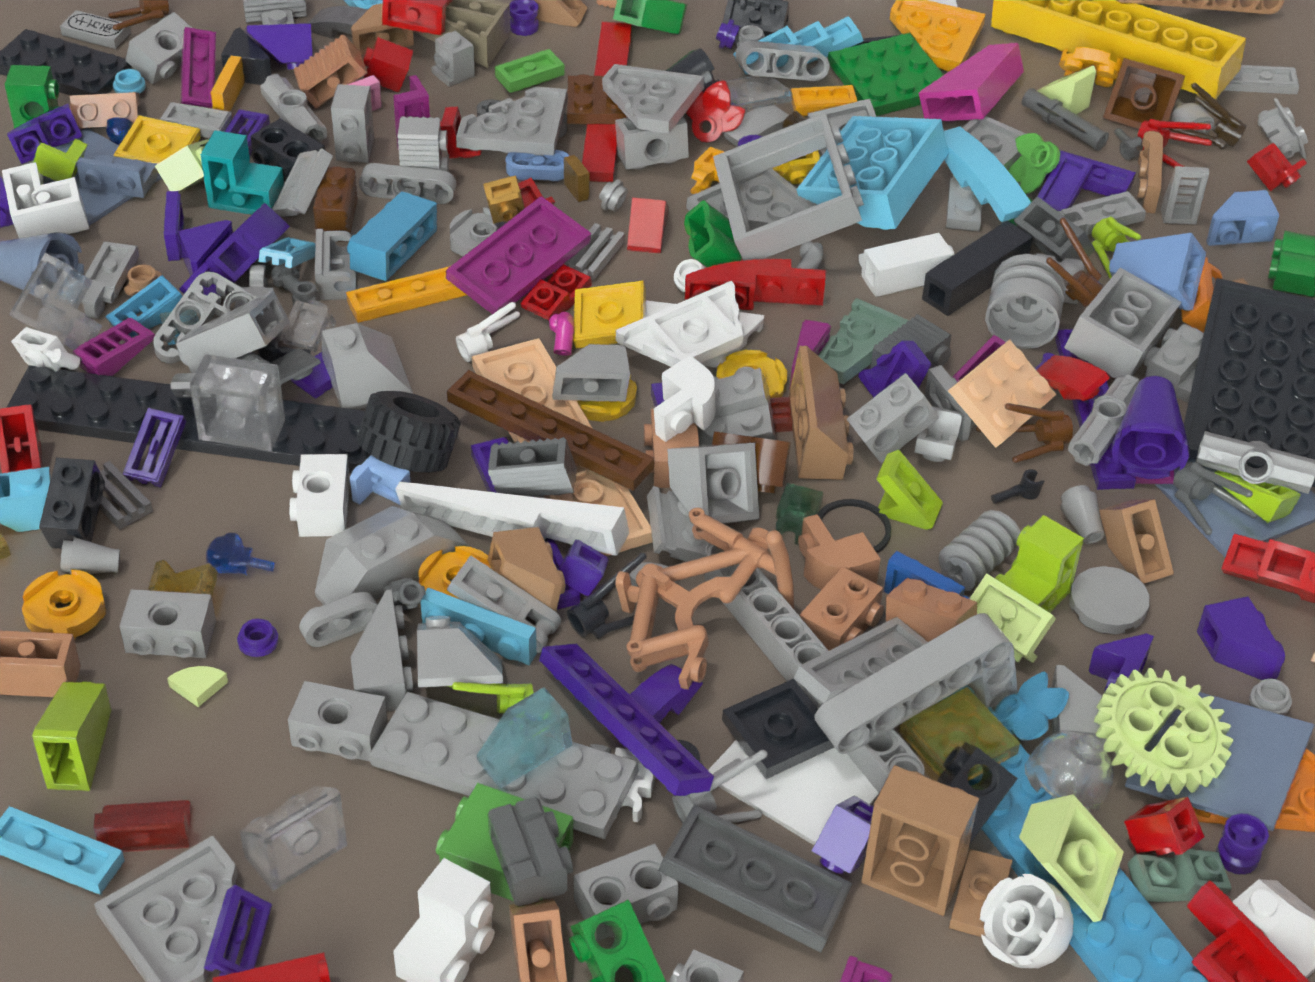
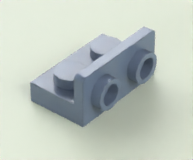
M95 153L91 159L79 158L76 163L82 188L139 198L145 197L159 174L155 167L156 163L115 157L107 154Z

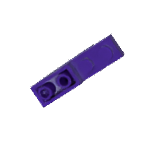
M264 203L208 257L179 290L185 294L193 281L204 272L217 273L235 283L259 259L260 249L275 243L290 226ZM212 284L209 288L202 286L204 295L207 296L210 292L217 294L216 285Z

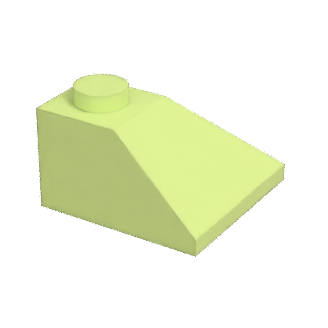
M1074 794L1031 804L1019 838L1093 922L1101 921L1124 851Z

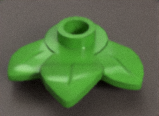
M1036 133L1024 134L1015 139L1016 147L1021 156L1007 170L1017 183H1021L1020 187L1025 194H1030L1037 190L1046 174L1055 169L1060 159L1058 146L1052 142H1044L1043 138Z

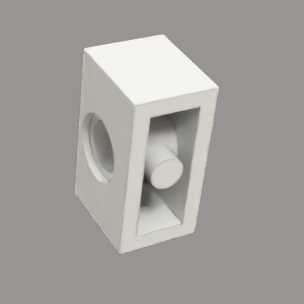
M347 454L301 455L300 470H293V492L297 493V498H290V520L297 521L299 537L334 536L346 530L350 488Z

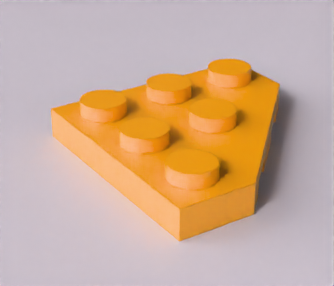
M896 0L891 8L889 20L902 34L911 33L938 68L944 71H951L966 61L984 26L986 14L928 0Z

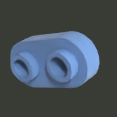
M555 150L554 155L543 156L510 152L506 156V172L510 177L516 175L517 180L525 181L529 178L533 180L560 181L564 179V157H568L569 154L561 150Z

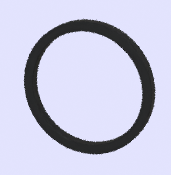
M842 499L827 504L818 512V516L822 520L827 513L836 508L845 506L864 508L877 515L885 527L884 538L878 545L873 547L876 553L882 551L890 540L891 524L885 514L879 513L880 509L869 502L857 499Z

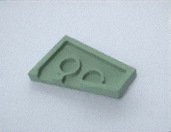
M855 298L851 304L852 311L848 316L844 315L840 321L839 331L836 335L829 338V341L818 356L837 372L838 381L845 384L871 364L875 344L878 345L880 341H883L885 337L887 338L889 334L892 335L893 331H896L898 327L901 328L909 320Z

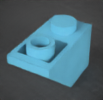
M49 467L0 474V524L17 532L40 529L39 525L51 481Z

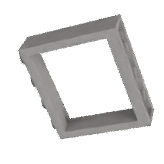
M826 112L713 156L734 242L743 260L764 259L862 221L858 207L864 205L857 185L851 187V185L857 184L851 165H844L850 163V159L844 144H839L844 142L839 127L837 125L831 127ZM827 147L842 195L751 230L738 181Z

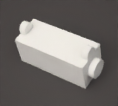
M940 233L865 249L864 253L859 254V263L862 267L861 276L875 297L924 286L926 273L955 255L951 245H947Z

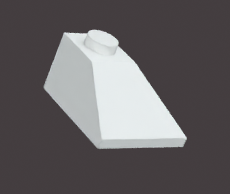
M1258 879L1232 901L1306 978L1315 971V911L1277 880Z

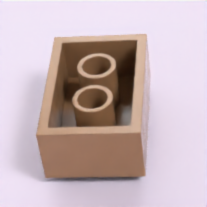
M894 765L874 803L861 883L944 916L963 875L979 798L967 794L960 788L949 787L926 778L916 771H908Z

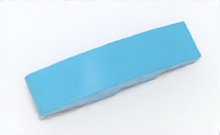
M847 16L826 28H823L820 22L817 21L792 33L790 28L786 26L758 41L812 46L825 57H828V52L852 47L863 42V38L859 29L851 18ZM758 52L750 53L746 59V64L754 63L758 59ZM788 55L780 56L776 66H784L788 61ZM812 58L808 61V63L818 60V58Z
M959 126L945 130L944 134L949 153L944 161L961 188L970 186L980 204L989 203L1001 222L1017 218L1031 201L1013 176L979 140Z

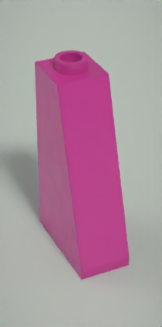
M1019 44L989 45L921 90L919 97L924 119H941L942 121L984 119L1024 72Z

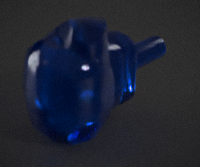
M226 533L224 536L215 537L209 543L206 550L207 564L211 570L219 573L235 574L239 572L246 575L249 566L273 572L276 563L252 557L253 548L245 547L242 539L236 533Z

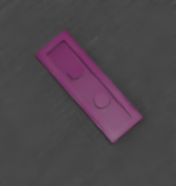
M184 27L180 104L213 109L211 91L215 85L216 32Z

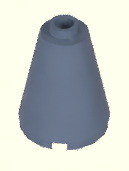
M60 232L0 241V281L47 302L61 303V300L64 298L70 299L79 288L84 273V264L78 261L77 252L82 253L80 245L74 237Z

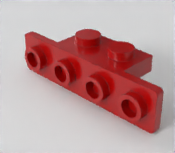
M1212 881L1205 883L1187 904V908L1217 938L1200 951L1191 961L1209 982H1310Z

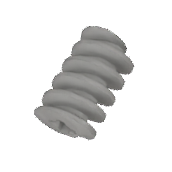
M989 510L982 513L978 519L973 521L968 528H965L959 536H956L950 544L940 551L938 559L943 575L964 586L965 591H970L976 586L977 582L984 578L986 573L989 574L995 566L1004 560V557H1008L1013 552V548L1017 549L1019 547L1016 545V542L1021 532L1016 522L1000 511Z

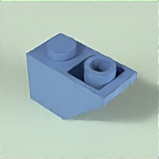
M1267 190L1234 192L1212 217L1206 240L1208 246L1272 241L1280 215Z

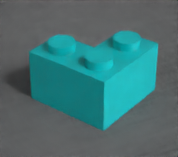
M215 130L200 154L208 208L252 215L264 203L273 209L284 186L282 167L251 163L247 135Z

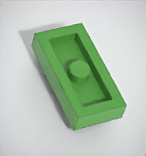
M550 49L495 66V77L510 93L521 91L524 88L548 82L551 79L565 75V64Z

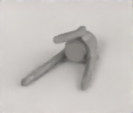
M760 750L743 761L737 758L714 772L710 791L693 793L688 796L673 795V805L682 824L693 805L710 813L716 810V802L711 791L766 758L767 752ZM760 810L719 815L718 817L730 823L759 819L762 816V812Z

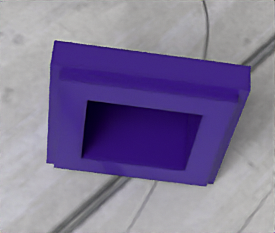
M575 539L558 570L562 571L565 584L583 595L589 596L603 577L609 559L582 541Z

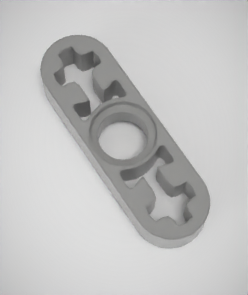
M378 163L366 165L359 179L360 189L371 197L394 199L403 191L437 202V204L450 202L457 186L454 176L443 170ZM409 179L415 183L416 187L412 189L406 188L401 185L399 180ZM437 184L442 185L443 190L439 189Z

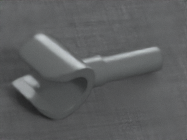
M1116 128L1114 133L1122 141L1119 147L1122 157L1126 160L1138 157L1140 152L1136 147L1142 144V139L1138 136L1131 138L1121 128Z

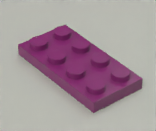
M540 196L446 269V279L491 314H494L509 303H516L531 291L540 279L544 280L587 246L591 242L592 233Z

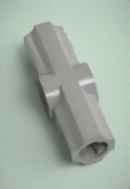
M278 74L267 76L266 81L261 85V94L280 119L321 143L327 137V129L308 106L306 94L303 91L294 89L286 78H282Z
M1128 374L1124 377H1117L1107 392L1094 401L1091 414L1069 443L1068 451L1074 456L1076 462L1085 466L1099 462L1108 447L1113 443L1120 423L1139 383L1138 378Z
M1204 431L1196 462L1201 466L1239 475L1251 484L1265 482L1307 494L1315 478L1314 459L1272 449L1262 441L1245 442ZM1260 456L1267 463L1261 468H1252L1247 465L1246 461L1250 457Z

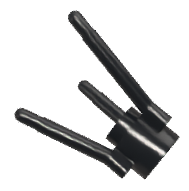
M644 552L640 553L620 571L630 574L647 558V554ZM618 573L591 596L567 610L568 620L580 636L586 637L593 633L597 639H600L611 631L633 625L635 615L605 623V619L609 617V611L601 598L616 586Z

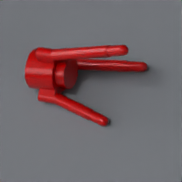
M1150 118L1149 121L1144 120L1137 135L1143 141V136L1146 132H1158L1163 136V148L1167 145L1169 139L1205 146L1212 145L1211 140L1170 132L1169 130H1210L1211 125L1207 123L1159 121ZM1163 154L1162 161L1173 168L1175 166L1184 167L1174 159Z

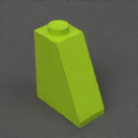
M63 682L36 725L32 738L47 789L90 791L111 714V706L105 684Z

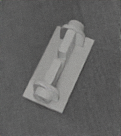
M1274 98L1275 108L1269 111H1262L1258 115V125L1266 137L1269 138L1270 143L1274 142L1286 158L1292 157L1298 151L1304 159L1307 158L1304 144L1308 143V139L1303 128L1294 125L1295 119L1289 107L1283 108L1278 99Z

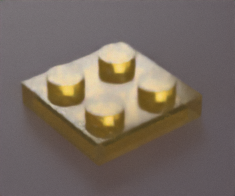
M968 687L900 724L899 733L939 777L946 769L943 767L946 757L957 746L962 747L965 742L978 747L999 764L1018 754L1020 742ZM980 764L973 766L969 770L968 781L983 773Z

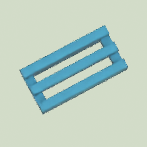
M287 237L260 249L259 262L266 263L272 260L274 265L285 263V267L293 268L315 257L316 243Z

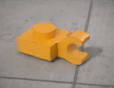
M709 147L694 162V173L691 179L697 182L692 187L690 193L697 194L710 188L712 181L719 182L713 156L724 151Z

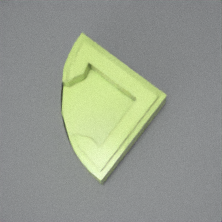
M208 666L189 667L167 678L171 689L197 707L201 706L228 683L227 673Z

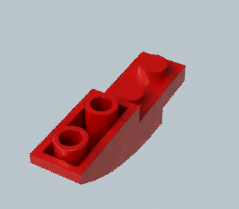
M753 259L718 264L686 274L685 300L732 281L735 285L736 303H738L740 310H754V301L823 306L826 270L791 268V259Z
M1234 533L1221 567L1224 574L1299 595L1301 600L1315 603L1314 552L1269 539L1267 543Z

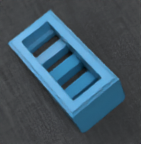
M161 275L105 317L113 327L131 317L147 329H150L165 322L183 296ZM132 331L128 335L133 337L138 334Z

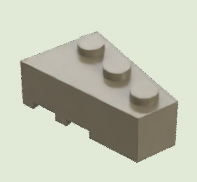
M452 0L446 7L445 32L441 36L457 31L473 44L474 62L488 68L510 36V4L496 0ZM414 31L435 42L436 38L441 37L440 35Z

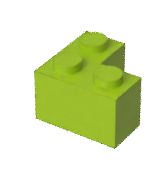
M1043 515L1033 526L1027 525L1021 531L1016 545L1019 546L1018 555L1011 569L1005 575L1000 573L995 579L1050 613L1070 593L1084 538Z

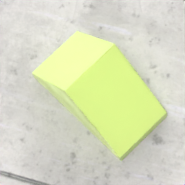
M1092 65L1055 80L1037 91L1051 100L1058 99L1063 103V107L1078 114L1090 105L1096 69Z

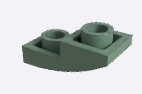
M1189 849L1183 854L1175 855L1173 858L1135 854L1127 864L1135 887L1146 901H1189L1208 881H1212L1225 894H1228L1232 889L1218 852Z

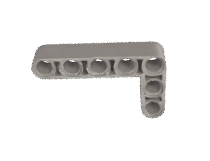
M977 614L829 699L817 710L815 721L836 750L841 754H847L864 746L966 685L974 691L986 709L990 706L995 711L1002 699L1012 694L1017 695L1018 693L1013 644L988 614Z

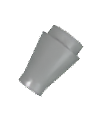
M1086 485L1075 486L1065 491L1061 496L1062 503L1060 509L1079 535L1084 538L1083 543L1093 544L1100 541L1105 536L1101 524L1096 493L1090 491Z
M74 537L73 541H63L60 562L61 572H70V575H72L71 570H81L89 574L118 573L120 549H112Z

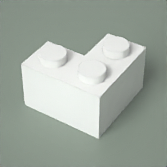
M36 162L2 170L10 214L19 238L54 232L71 234L89 229L85 207L75 177L43 184Z
M443 858L418 890L420 918L394 950L396 976L407 982H463L471 961L477 953L483 954L488 949L494 937L490 882Z

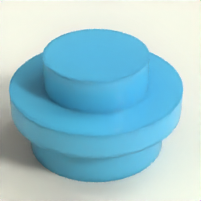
M125 69L116 74L113 87L116 93L138 92L140 94L146 88V84L140 72L134 69Z

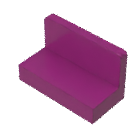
M416 75L409 76V92L393 95L397 149L399 147L398 129L401 117H430L429 95Z

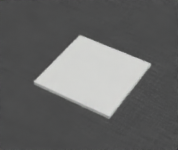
M735 740L708 771L713 774L733 760L739 758L743 761L749 756L739 742ZM836 748L830 749L765 779L754 764L749 769L719 786L815 845L836 804L855 795L872 805L879 795L847 754L839 753Z

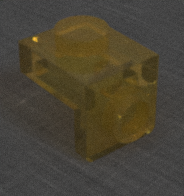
M163 559L155 563L148 589L149 591L209 594L213 596L218 572L208 563L176 573Z

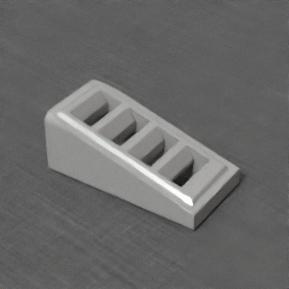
M1175 166L1161 206L1163 223L1196 225L1210 173L1209 168ZM1181 177L1197 178V179H1181ZM1179 185H1190L1194 187H1179ZM1177 194H1191V196ZM1175 202H1188V204L1175 203Z

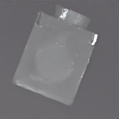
M296 300L288 318L290 323L284 328L280 338L285 344L317 352L322 340V331L326 330L327 327L334 328L336 320L329 311V307L315 300H310L309 303Z

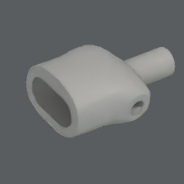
M1179 98L1177 99L1170 121L1210 124V130H1194L1204 134L1209 133L1213 129L1214 118L1199 103L1184 104Z

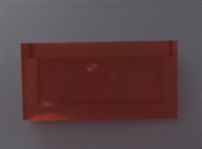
M189 800L106 805L103 807L102 813H95L93 828L96 839L99 842L120 849L122 852L189 848L191 803Z

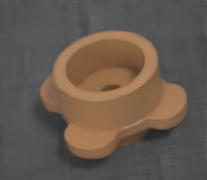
M149 265L132 267L127 274L129 283L124 287L125 293L131 296L137 294L162 274Z

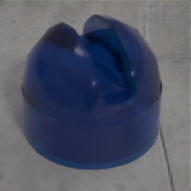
M125 118L108 119L106 123L107 136L113 143L120 145L132 127L133 122Z

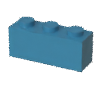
M401 191L374 218H371L356 235L350 238L347 246V252L350 254V269L387 281L437 231V202Z

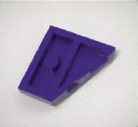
M901 341L892 348L889 354H883L876 360L877 365L875 367L863 369L858 377L873 398L905 373L919 389L931 366V362L914 341Z

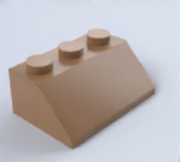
M799 346L789 392L798 478L843 480L846 465H851L853 462L852 442H847L849 434L847 418L849 416L843 415L846 400L845 389L839 388L837 372L808 346Z

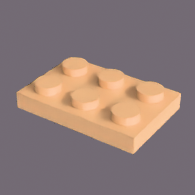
M1010 339L948 390L995 448L1032 417V415L1006 410L1005 404H1019L1041 409L1056 395L1046 379L1035 370L1026 359L1024 353Z

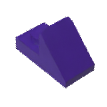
M1145 633L1101 644L1094 648L1089 673L1108 680L1104 693L1110 683H1116L1120 675L1129 678L1135 669L1142 674L1154 636Z

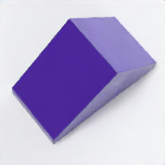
M223 220L178 231L182 258L190 277L233 233L231 221Z

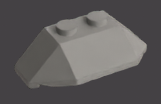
M390 506L326 540L315 596L323 605L358 592L370 593L376 600L383 596V587L389 586L390 582L410 577L414 580L419 577L421 564L432 553L442 550L443 555L448 552H455V546H468V544L444 521Z

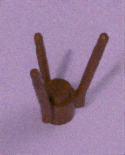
M139 0L140 7L110 12L108 14L110 19L143 14L113 25V30L117 31L151 19L163 18L164 15L169 14L168 0Z
M1061 218L1060 224L1088 272L1085 273L1083 270H1080L1072 276L1051 257L1046 259V263L1068 282L1065 293L1073 301L1077 299L1084 307H1087L1104 287L1098 281L1102 274L1093 266L1067 220Z
M1005 404L1006 410L1042 417V419L1037 420L1036 424H1023L1015 432H1035L1037 440L1039 442L1043 441L1046 445L1014 456L1012 458L1014 463L1049 452L1063 451L1064 444H1068L1072 440V420L1068 415H1064L1063 410L1049 411L1019 404ZM977 426L976 431L979 433H983Z

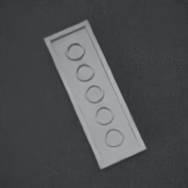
M406 692L369 754L371 766L466 796H470L478 782L525 800L537 797L540 799L542 806L573 816L574 830L603 839L606 838L639 772L638 761L410 692Z

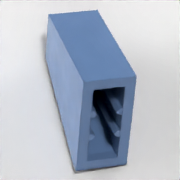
M1192 233L1116 244L1113 258L1110 261L1109 272L1113 277L1117 270L1122 268L1181 301L1179 309L1189 311L1193 310L1206 252Z

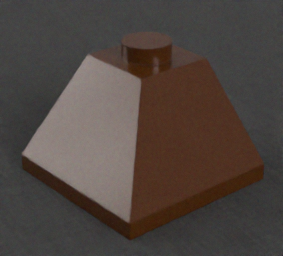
M1124 58L1103 119L1138 130L1144 120L1149 121L1150 118L1159 121H1170L1185 75Z

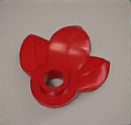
M721 80L709 86L704 93L702 91L688 108L686 114L693 120L692 131L694 136L702 142L709 143L719 139L723 132L737 129L743 121L745 109L731 105L729 86L725 80ZM706 120L712 125L708 133L702 128L703 122Z

